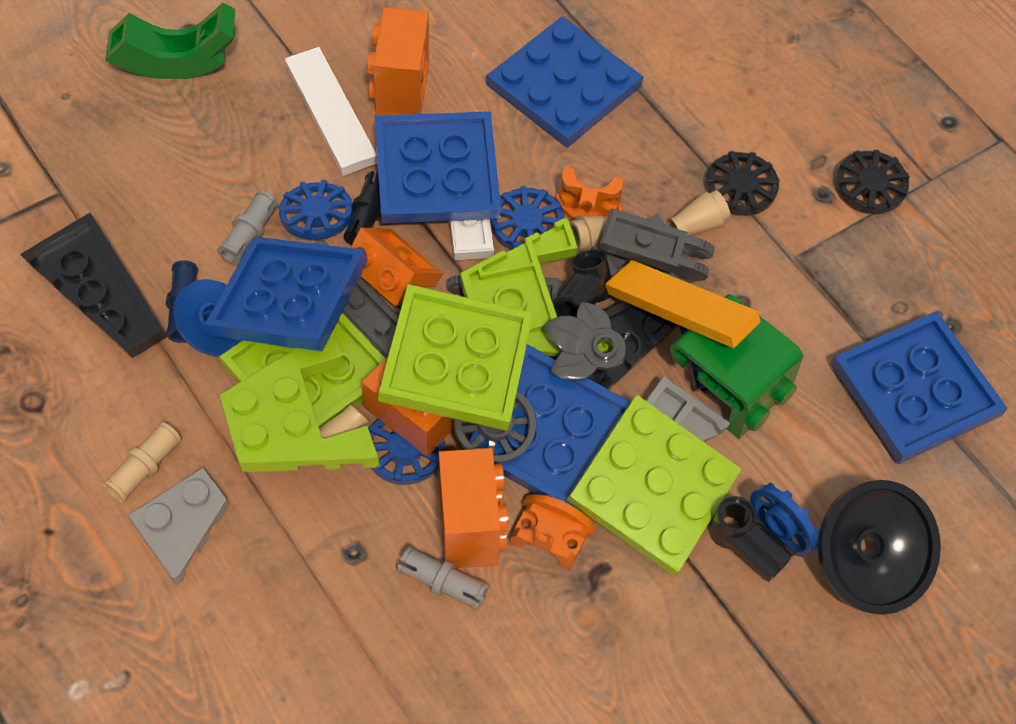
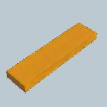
M633 260L605 284L608 295L731 348H735L761 322L758 311Z

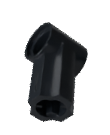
M597 249L587 250L577 254L572 259L573 275L553 301L557 317L573 316L577 318V311L582 302L595 305L611 297V295H608L605 285L612 278L605 252Z
M732 496L724 499L709 524L710 537L715 544L722 548L732 549L768 583L785 567L796 553L756 517L755 508L743 497ZM724 518H734L738 521L741 528L730 527L724 521Z

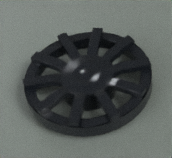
M876 149L874 151L861 152L858 150L841 163L836 176V185L841 197L849 205L863 212L879 214L892 211L902 204L909 190L910 176L896 157L892 158ZM866 160H872V166H868ZM858 162L862 167V170L851 164ZM879 162L885 164L882 168L878 167ZM890 169H893V170L896 172V173L887 175V172H888ZM844 171H850L858 177H844ZM900 180L902 187L889 183V181ZM856 183V189L851 193L845 184ZM886 189L899 193V196L893 200ZM861 194L862 196L869 198L868 203L856 197ZM881 196L886 201L883 204H875V199Z
M730 151L727 155L713 162L708 171L706 187L707 191L711 193L716 190L714 182L727 183L725 187L718 191L722 196L728 193L734 198L732 203L725 200L730 213L754 215L765 211L773 204L779 190L780 180L773 165L756 156V153H735V151ZM731 162H732V164H733V166H734V170H732L730 167L726 166L725 164H728V163H731ZM739 162H747L745 168H741ZM752 164L759 167L755 171L750 170ZM718 169H720L721 171L726 173L728 177L718 176L714 174ZM764 172H765V173L768 175V177H769V178H758V176L761 175V174L764 173ZM758 185H772V192L770 193ZM758 193L765 197L766 200L757 203L754 195ZM739 200H749L750 206L738 205Z

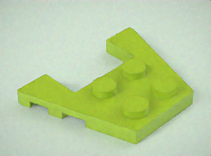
M568 218L555 222L552 229L540 235L536 232L525 238L524 244L507 253L503 250L460 273V284L464 297L533 313L527 344L552 357H558L562 351L549 339L544 329L546 323L557 318L540 264L577 255L578 247ZM606 342L597 345L599 351L603 353H609L613 350L612 346Z
M334 330L323 352L295 348L220 394L242 472L298 471L299 466L324 465L325 470L341 469L342 464H362L363 468L380 466L367 425L328 438H322L303 379L345 366Z

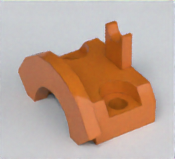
M564 167L561 191L556 194V200L560 201L564 215L572 221L578 215L608 216L611 209L623 211L624 207L620 204L624 178L613 177L605 187L599 189L588 188L578 182L575 169Z
M539 494L526 496L522 503L525 509L510 536V543L520 548L526 544L540 547L555 556L560 566L571 570L587 535H593L596 526L580 510L562 500ZM523 525H529L530 528H527V529H526V528H523L522 526H523ZM574 545L576 548L570 549L568 546Z

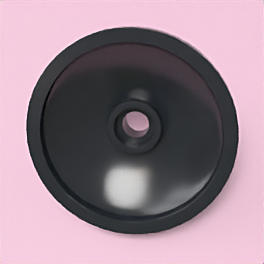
M869 480L855 484L842 492L834 500L823 518L818 537V557L822 573L835 595L856 610L883 615L896 613L908 608L927 591L939 565L941 543L935 517L926 502L915 491L903 484L889 480ZM865 538L867 541V548L863 552L861 549L862 540Z

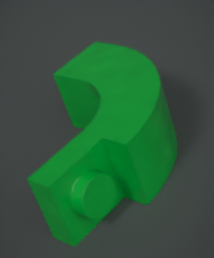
M222 2L199 24L179 30L160 28L128 13L109 31L105 61L128 72L156 79H188L207 74L224 64L225 47L231 44L236 34V27L234 26L235 9Z

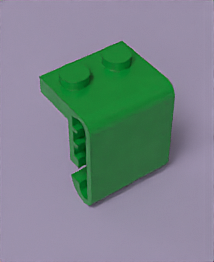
M728 294L724 297L747 306L734 295ZM760 315L761 322L735 348H731L690 329L670 346V351L675 361L682 368L691 360L702 369L698 373L697 381L732 408L728 421L730 424L726 429L738 439L749 429L754 432L757 431L766 422L770 415L769 410L776 403L782 406L793 396L797 389L794 382L803 359L801 349Z

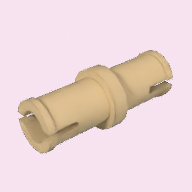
M161 422L157 429L138 448L132 447L126 453L127 460L102 484L105 492L117 502L123 503L146 477H153L158 471L157 465L175 445L181 442L180 435L170 425Z

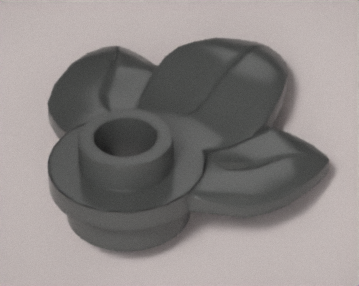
M582 302L577 311V318L573 316H560L546 323L544 327L549 339L562 351L551 368V373L559 378L575 381L585 380L597 369L610 370L617 367L625 357L626 344L623 337L611 329V322L607 313L594 304ZM606 342L612 346L613 350L609 353H603L599 351L597 345Z

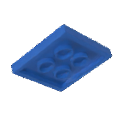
M562 16L486 75V85L568 148L642 86L644 76Z
M491 112L375 116L381 223L500 218L501 204Z
M254 237L204 324L209 336L323 352L368 261L364 249Z
M937 311L834 356L831 363L898 464L1003 416L1007 410V406Z
M527 344L517 391L529 401L536 418V431L530 446L520 457L502 464L503 474L508 479L535 494L547 495L573 506L566 501V498L630 401L589 378L575 381L553 375L551 368L555 359ZM520 405L512 412L513 419L526 417ZM528 425L513 426L512 430L526 437ZM478 431L473 433L469 440L470 443L480 435ZM509 436L506 438L513 451L522 445V443ZM484 440L476 449L488 448L489 441ZM496 442L494 455L506 454L500 442Z

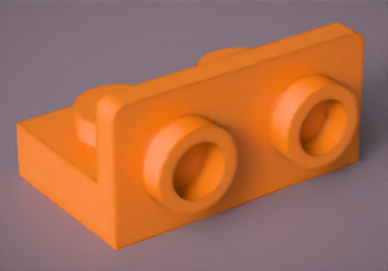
M360 228L350 247L364 249L368 261L360 276L393 305H402L408 284L419 287H436L443 275V272L392 229Z

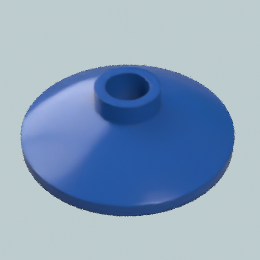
M203 279L188 284L178 294L173 307L174 322L182 338L191 347L203 354L219 357L243 340L209 336L204 320L208 319L226 284L215 280Z

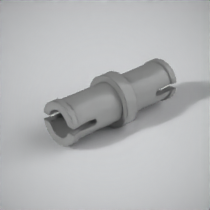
M258 191L246 211L236 216L232 222V231L217 249V253L222 254L221 258L225 262L238 265L254 237H262L264 234L263 226L278 208L279 203L274 201L276 198L266 191Z
M412 546L406 549L401 558L404 564L400 563L397 568V572L432 587V593L438 596L444 593L472 607L476 611L479 610L486 598L484 592L487 593L490 584L483 583L455 569V563L448 560L442 563L416 550Z

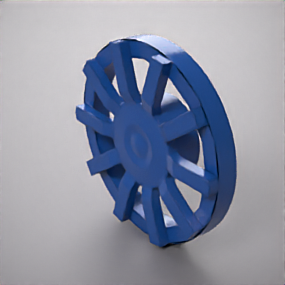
M327 180L308 184L301 182L300 186L283 195L284 198L279 206V215L283 227L289 233L304 239H323L340 233L349 225L353 214V209L351 208L353 202L345 188L327 183ZM324 192L329 193L326 197L323 196ZM305 194L306 199H303L300 196ZM336 197H339L340 199H342V200H337V201L331 202V201H332L334 198H336ZM292 202H296V203H298V204H300V205H290V204H291ZM347 207L345 213L333 209ZM300 212L290 219L286 216V213ZM332 217L340 219L333 225L329 223ZM302 220L305 223V227L301 228L294 224ZM324 226V228L321 229H312V227Z
M521 186L519 189L503 193L500 197L501 215L512 219L498 223L497 219H491V228L495 237L504 246L514 249L524 244L516 241L518 236L529 237L536 232L542 234L548 231L543 224L554 225L555 222L564 219V213L560 201L558 202L553 196L548 194V191ZM522 197L523 204L519 205L514 199ZM528 197L536 198L533 204H529ZM542 201L548 204V206L541 209L538 208ZM508 203L514 211L503 209L502 207ZM552 211L557 216V218L543 217V215ZM512 226L514 231L508 238L501 230Z
M380 419L369 427L372 441L375 435L388 441V443L374 444L376 452L388 451V454L379 461L380 466L371 468L383 480L398 485L415 484L429 478L439 468V452L445 451V440L438 445L436 454L431 452L426 456L395 431L393 434H390L381 429L386 424ZM421 456L432 461L425 469H422L418 462ZM391 460L397 464L395 474L383 468ZM412 465L416 471L415 474L402 475L404 466Z
M774 483L761 485L751 493L750 503L755 508L756 517L795 551V556L806 557L818 547L817 535L819 534V529L814 527L807 517L809 514L806 508L801 509L792 499V493L788 490L783 492L777 489ZM761 496H763L768 502L762 500ZM793 536H795L799 545L792 542Z

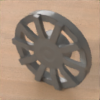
M517 391L513 411L520 405L526 417L513 419V416H511L508 431L479 424L462 426V420L454 419V431L458 442L464 450L476 449L484 440L489 441L488 448H493L494 464H504L517 459L528 449L536 431V418L529 401ZM528 425L526 437L513 431V426ZM478 431L480 435L470 443L465 434ZM509 436L522 443V445L513 451L506 438ZM496 442H500L506 454L494 455Z

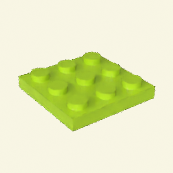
M408 284L380 385L378 401L508 431L533 313Z
M343 313L334 328V332L344 358L345 366L303 379L319 428L343 412L350 404L356 408L363 403L361 382L386 359ZM241 341L219 356L221 365L237 383H240L295 348Z
M636 395L610 431L566 498V501L674 576L681 570L742 468L646 400Z

